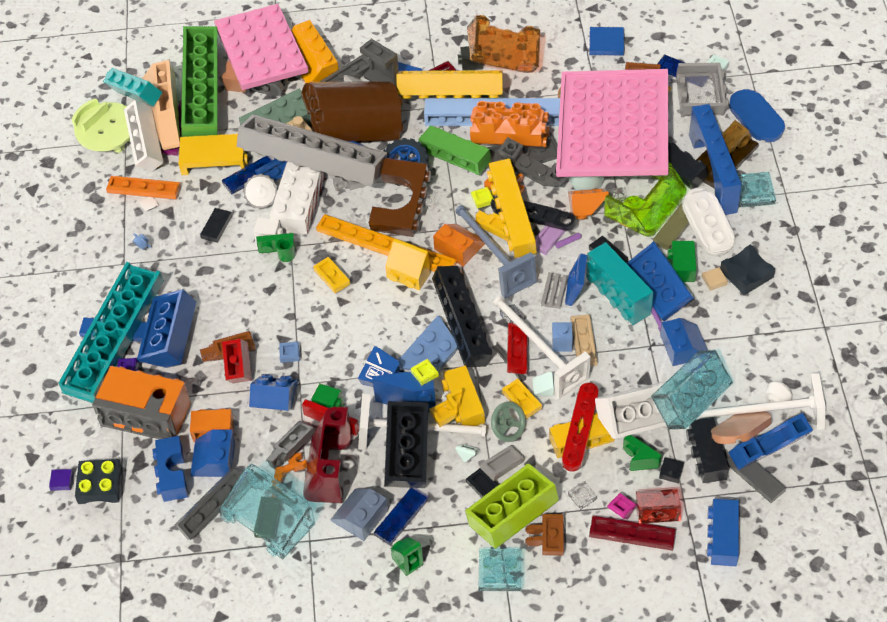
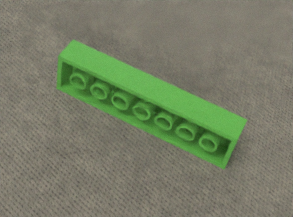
M183 26L182 137L218 135L217 26Z

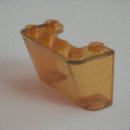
M476 15L468 24L467 35L471 61L523 73L534 72L539 67L540 29H536L533 26H525L519 33L512 32L509 29H498L495 26H489L490 19L484 15Z

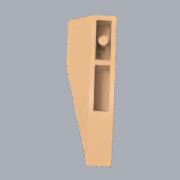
M170 60L153 63L142 78L163 92L154 107L151 106L158 139L163 150L180 147L176 78Z

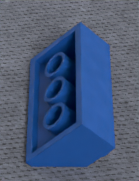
M181 289L153 297L137 356L139 362L164 368L182 363L196 306V301L185 290Z

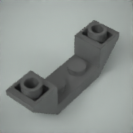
M509 137L506 138L498 153L504 160L510 158L512 167L516 172L523 174L542 186H562L567 177L556 176L557 163L554 162L550 168L522 153V144Z

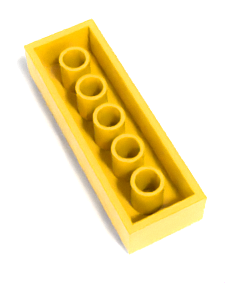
M503 70L399 71L397 73L398 95H401V98H412L413 95H419V98H429L430 95H436V98H447V95H453L454 98H464L465 95H471V98H481L482 95H488L489 98H498L499 95L503 94Z

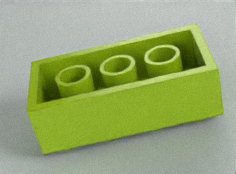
M528 463L467 508L465 513L469 527L496 549L557 503L559 499L555 484Z

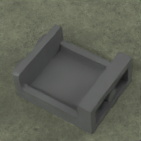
M371 38L360 47V53L369 58L370 68L363 74L364 78L368 81H390L397 86V73L399 72L397 54Z

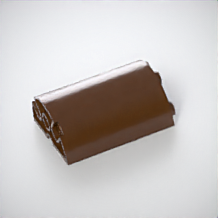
M390 81L305 83L302 88L301 96L307 113L311 115V124L314 132L345 141L399 140L400 133L403 132V123L401 122L402 98L398 95L397 86Z

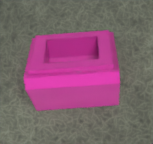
M619 493L607 507L623 519L628 520L637 504Z

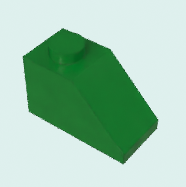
M407 537L404 540L397 541L390 548L393 561L405 576L423 566L422 547L418 541Z

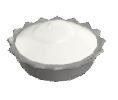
M263 174L253 175L252 178H248L243 189L244 199L247 200V204L258 209L268 208V206L273 205L278 191L274 179Z

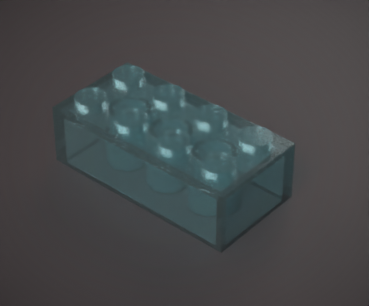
M716 350L698 351L651 397L669 430L686 429L733 382Z

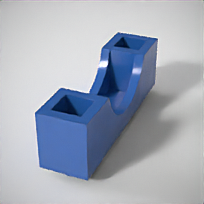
M801 413L763 435L753 437L746 442L738 444L728 453L737 469L741 470L803 439L813 429L804 414Z

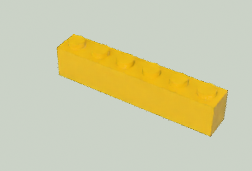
M510 158L489 163L490 171H487L488 181L493 183L491 185L493 196H497L495 204L496 208L501 210L499 212L500 222L505 223L503 231L505 237H509L507 241L509 252L513 251L515 258L522 257L530 252L532 254L537 253L536 241Z

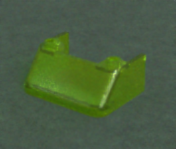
M669 162L668 175H649L659 181L644 199L638 196H629L624 202H621L606 195L604 216L643 236H654L686 196V186Z

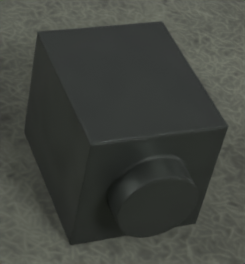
M481 45L460 47L461 54H457L458 65L462 64V70L483 69Z

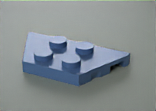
M437 316L398 359L403 367L402 370H411L415 365L428 359L435 369L440 372L458 351L453 336L440 316Z

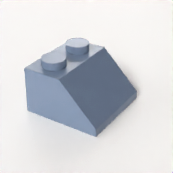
M370 488L354 489L330 520L365 541L388 512L387 498Z

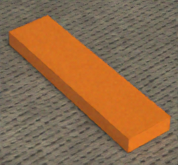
M111 176L106 191L113 194L177 199L181 185L180 182Z

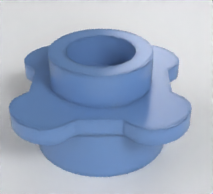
M135 233L133 234L135 238L132 242L142 250L146 247L151 248L148 244V238L142 234L139 236Z

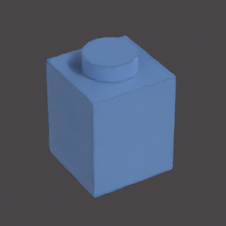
M552 322V350L554 352H572V322Z

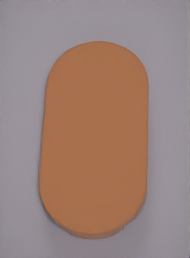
M755 412L733 415L711 430V437L720 444H734L739 439H741V442H746L772 424L771 414L768 412Z

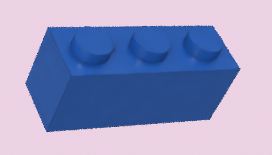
M713 499L712 507L708 506L707 519H711V525L707 527V538H711V544H707V556L711 557V565L736 567L739 557V500Z

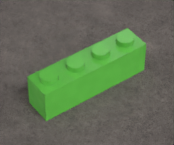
M431 125L418 139L422 146L426 148L427 154L477 175H480L491 162L490 149Z

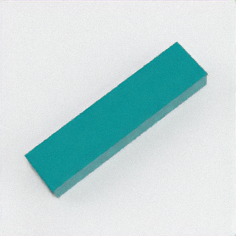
M126 261L58 382L62 394L90 403L94 402L110 366L118 367V359L123 358L133 339V335L151 306L153 297H156L164 282L160 271H149L133 266L130 262Z

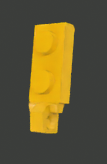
M480 210L475 215L476 223L481 225L484 230L503 240H509V237H505L503 231L505 223L500 222L498 214L488 215Z

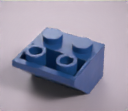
M261 374L250 384L249 407L288 411L293 406L298 380L292 379L291 376L274 378L272 374Z

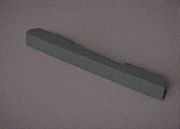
M496 342V345L492 346V348L507 364V354ZM514 373L521 382L526 380L524 374Z

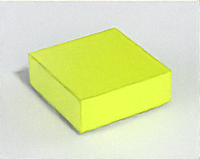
M488 187L471 191V197L477 209L491 205L493 197Z
M428 359L411 368V373L422 386L439 376V372Z

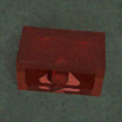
M678 489L636 491V512L639 524L681 521V502Z

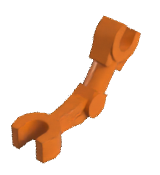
M301 453L293 455L288 460V464L283 467L275 468L274 484L270 488L271 498L280 499L281 483L283 477L292 470L296 472L307 467L306 460L298 462L302 460Z

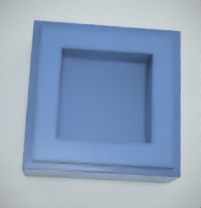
M299 341L279 343L280 363L300 361Z

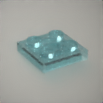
M769 172L738 174L742 184L738 207L774 205L776 203Z
M479 549L478 590L521 591L522 550Z

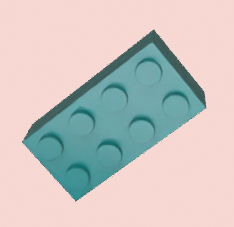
M606 242L587 253L586 277L588 281L594 283L600 294L607 297L612 307L617 308L626 321L628 320L632 325H635L651 315L653 291Z

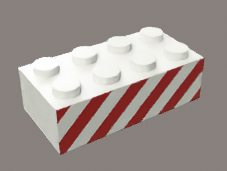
M287 161L269 216L270 219L280 221L283 232L308 235L323 186L324 173L322 171H313L305 166H296Z

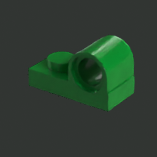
M293 233L256 236L259 253L277 252L278 258L282 262H290L295 258L296 247Z

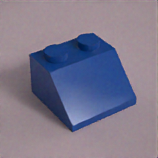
M682 318L661 322L660 337L672 366L710 358V353L697 324Z
M210 430L195 440L191 477H223L232 468L235 450V439L232 430Z

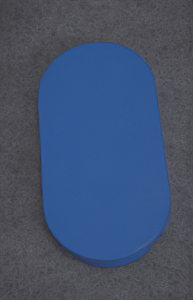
M743 89L731 95L730 111L749 130L750 135L754 139L774 142L782 137L785 123L760 93L750 89Z

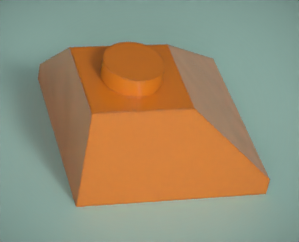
M604 188L568 191L571 213L576 216V219H586L587 215H592L607 198L609 192Z

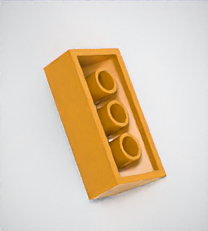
M311 20L294 25L291 32L308 67V73L300 75L305 83L320 82L339 70L337 60Z

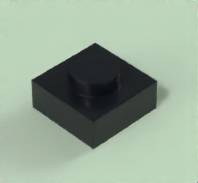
M664 457L659 479L679 484L684 462Z

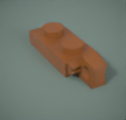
M250 331L212 341L213 343L209 347L200 349L203 362L223 359V341L242 339L248 342L249 351L256 350Z

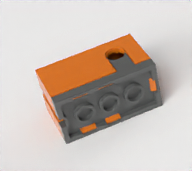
M110 366L92 406L95 413L99 414L97 419L102 427L155 439H164L178 435L191 402L185 382L179 379H168L161 375H150L142 371H132L124 367Z

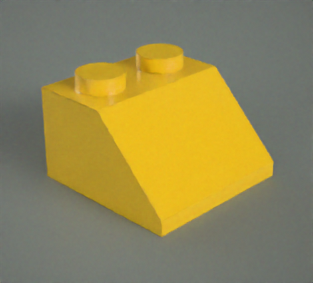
M394 239L385 266L386 277L393 282H399L408 288L420 291L430 275L428 251Z

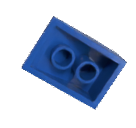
M411 371L372 376L376 402L386 405L388 401L429 403L428 413L430 408L436 406L433 380L422 386Z

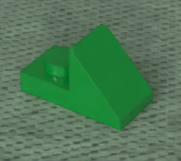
M632 435L624 437L623 450L626 454L633 457L630 461V471L657 469L660 467L661 454Z

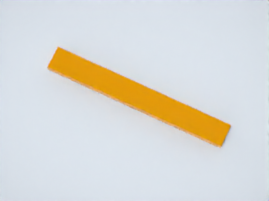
M326 214L323 215L316 226V231L387 256H389L393 240L395 239ZM416 246L428 251L430 271L435 272L437 266L457 265V259Z

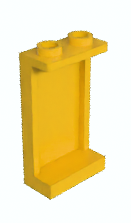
M238 134L180 137L178 164L181 175H188L189 168L240 165L241 171H245V165L249 162L248 154H246L243 148L237 147Z

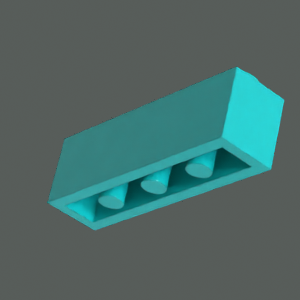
M111 68L103 80L106 85L117 93L154 107L163 93L149 81L115 68Z

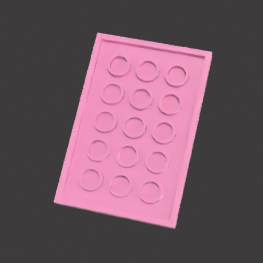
M279 4L214 20L219 37L242 90L308 73V67Z

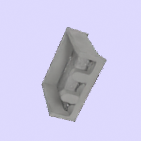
M720 62L678 63L676 81L681 118L691 115L693 106L710 104L713 114L724 115L725 109H728V98H725L726 84H723L724 70H721Z

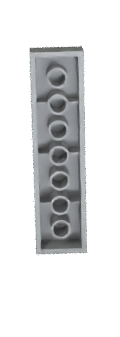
M254 114L241 124L238 129L237 147L243 148L245 151L257 152L262 156L274 157L279 161H288L296 166L308 167L313 171L326 172L330 176L343 177L348 181H357L365 186H373L379 179L384 158L387 157V152Z

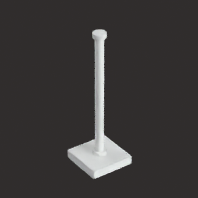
M502 296L495 298L493 304L499 307L559 368V370L554 372V395L558 399L589 379L590 356L586 352L566 364L504 302Z
M819 373L811 374V393L809 399L699 410L697 408L695 409V418L699 420L700 418L810 407V409H813L816 429H825L826 407Z
M362 394L358 449L366 450L368 428H386L387 423L386 419H373V416H369L370 394ZM428 423V431L480 434L481 437H485L486 425L445 424L439 427L437 423Z

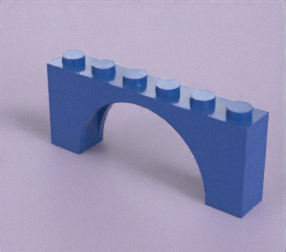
M710 104L693 106L689 129V138L694 149L706 147L713 171L715 196L725 215L735 214L738 212L742 185Z

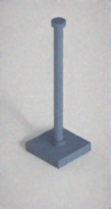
M464 205L456 208V214L467 222L504 265L498 268L500 290L504 298L537 283L535 256L531 252L511 262L468 214Z

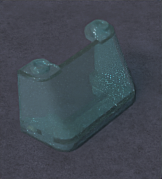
M249 464L244 469L219 509L220 517L224 522L234 524L238 521L265 540L266 550L272 556H278L282 560L315 525L313 510L310 504L254 464Z

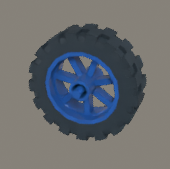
M396 139L392 144L389 143L386 150H383V152H387L386 158L394 159L399 155L400 158L396 160L418 161V163L427 164L429 168L426 148L419 141L416 142L415 139ZM411 153L416 155V157L409 158Z

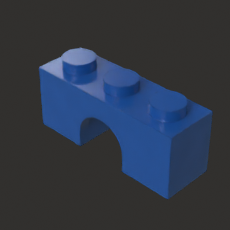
M175 436L155 440L156 448H153L152 452L154 460H157V465L154 466L156 478L159 477V482L156 483L157 494L162 495L164 502L188 498L187 483L183 470H170L173 466L184 463L180 437Z

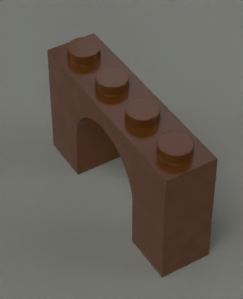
M384 158L381 170L382 181L408 187L412 191V197L405 206L398 209L372 206L368 222L370 230L414 237L415 231H418L419 228L418 216L423 212L422 199L426 198L427 195L426 183L430 182L431 171L428 170L427 164Z

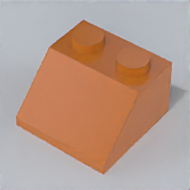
M444 224L433 235L434 250L445 256L457 259V263L463 267L485 245L479 236L458 224Z

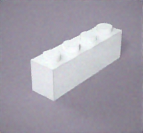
M134 100L124 109L135 166L152 172L163 163L151 106Z

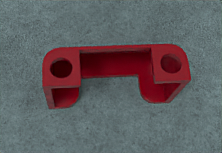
M331 407L327 409L312 436L303 496L307 501L343 503L344 493L339 481L341 461L328 460L329 450H344L351 443L352 431L348 407ZM327 466H333L335 468L334 472L326 474Z

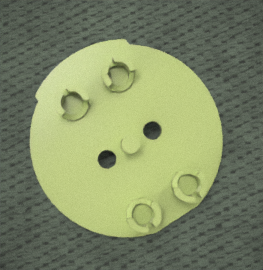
M97 99L84 103L76 110L72 117L77 141L83 147L93 151L114 150L116 153L122 152L125 148L124 144L130 142L124 109L127 106L115 102L99 104Z

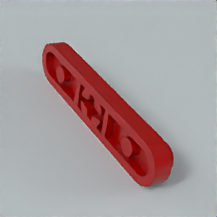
M584 383L578 390L562 455V466L570 472L579 470L583 464L596 409L595 398H598L599 389L593 383ZM581 419H583V427L578 434V426Z

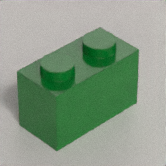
M672 241L671 248L667 249V259L671 260V265L683 282H695V241Z

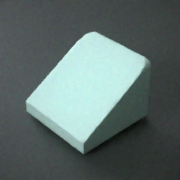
M552 372L532 378L534 397L554 395Z

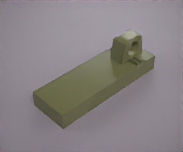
M682 203L653 238V241L665 250L671 248L672 241H677L690 225L683 211Z

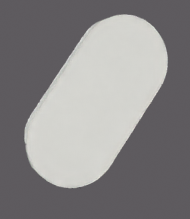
M694 188L683 198V211L700 246L709 254L716 256L725 255L731 250L735 242L734 232L716 196L711 192L705 191L706 189Z

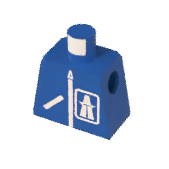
M374 346L358 380L363 385L373 387L372 376L401 373L403 367L398 360L377 346Z

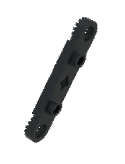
M494 197L490 203L494 213L499 214L501 210L496 208ZM523 200L529 222L564 231L571 230L576 225L575 215L571 212ZM565 219H571V222H569V224L562 223V221Z

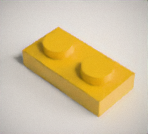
M329 257L313 266L316 274L334 294L350 285V280Z
M518 378L502 388V393L510 402L516 403L521 407L525 414V419L542 409V404Z

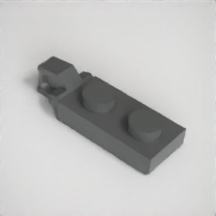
M298 421L273 446L274 450L267 458L270 467L275 469L280 467L283 461L286 462L313 436L314 428Z

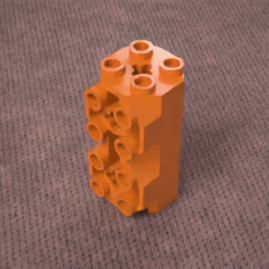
M480 101L472 110L470 140L478 145L502 146L506 138L509 137L522 144L523 147H547L546 136H549L550 126H547L546 122L549 121V112L542 110L541 105L538 103L516 102L512 104V108L508 109L503 102Z

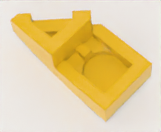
M461 388L446 395V401L429 409L431 416L439 427L457 417L463 395Z

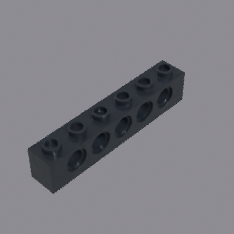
M437 266L432 281L463 364L467 368L486 367L492 357V349L488 345L486 333L483 332L480 318L476 314L475 305L471 301L463 274L458 266Z

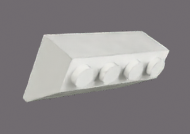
M660 382L595 398L598 419L613 439L682 422L675 382Z

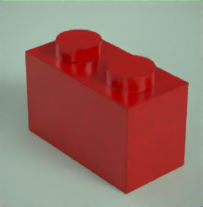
M242 339L223 341L225 380L233 384L252 381L248 342Z

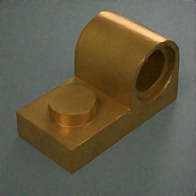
M736 120L722 133L729 154L736 147L743 148L751 137L749 130Z

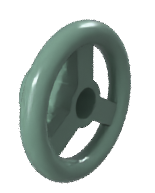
M513 402L499 404L491 417V427L495 436L504 442H512L523 434L526 419L521 407ZM508 408H512L518 413L520 421H516L510 416ZM518 427L515 434L511 436L503 435L508 428Z

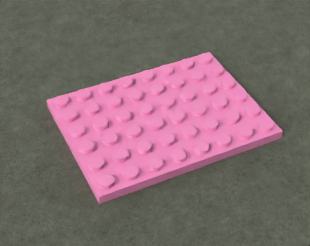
M668 69L562 72L556 166L557 177L668 175Z

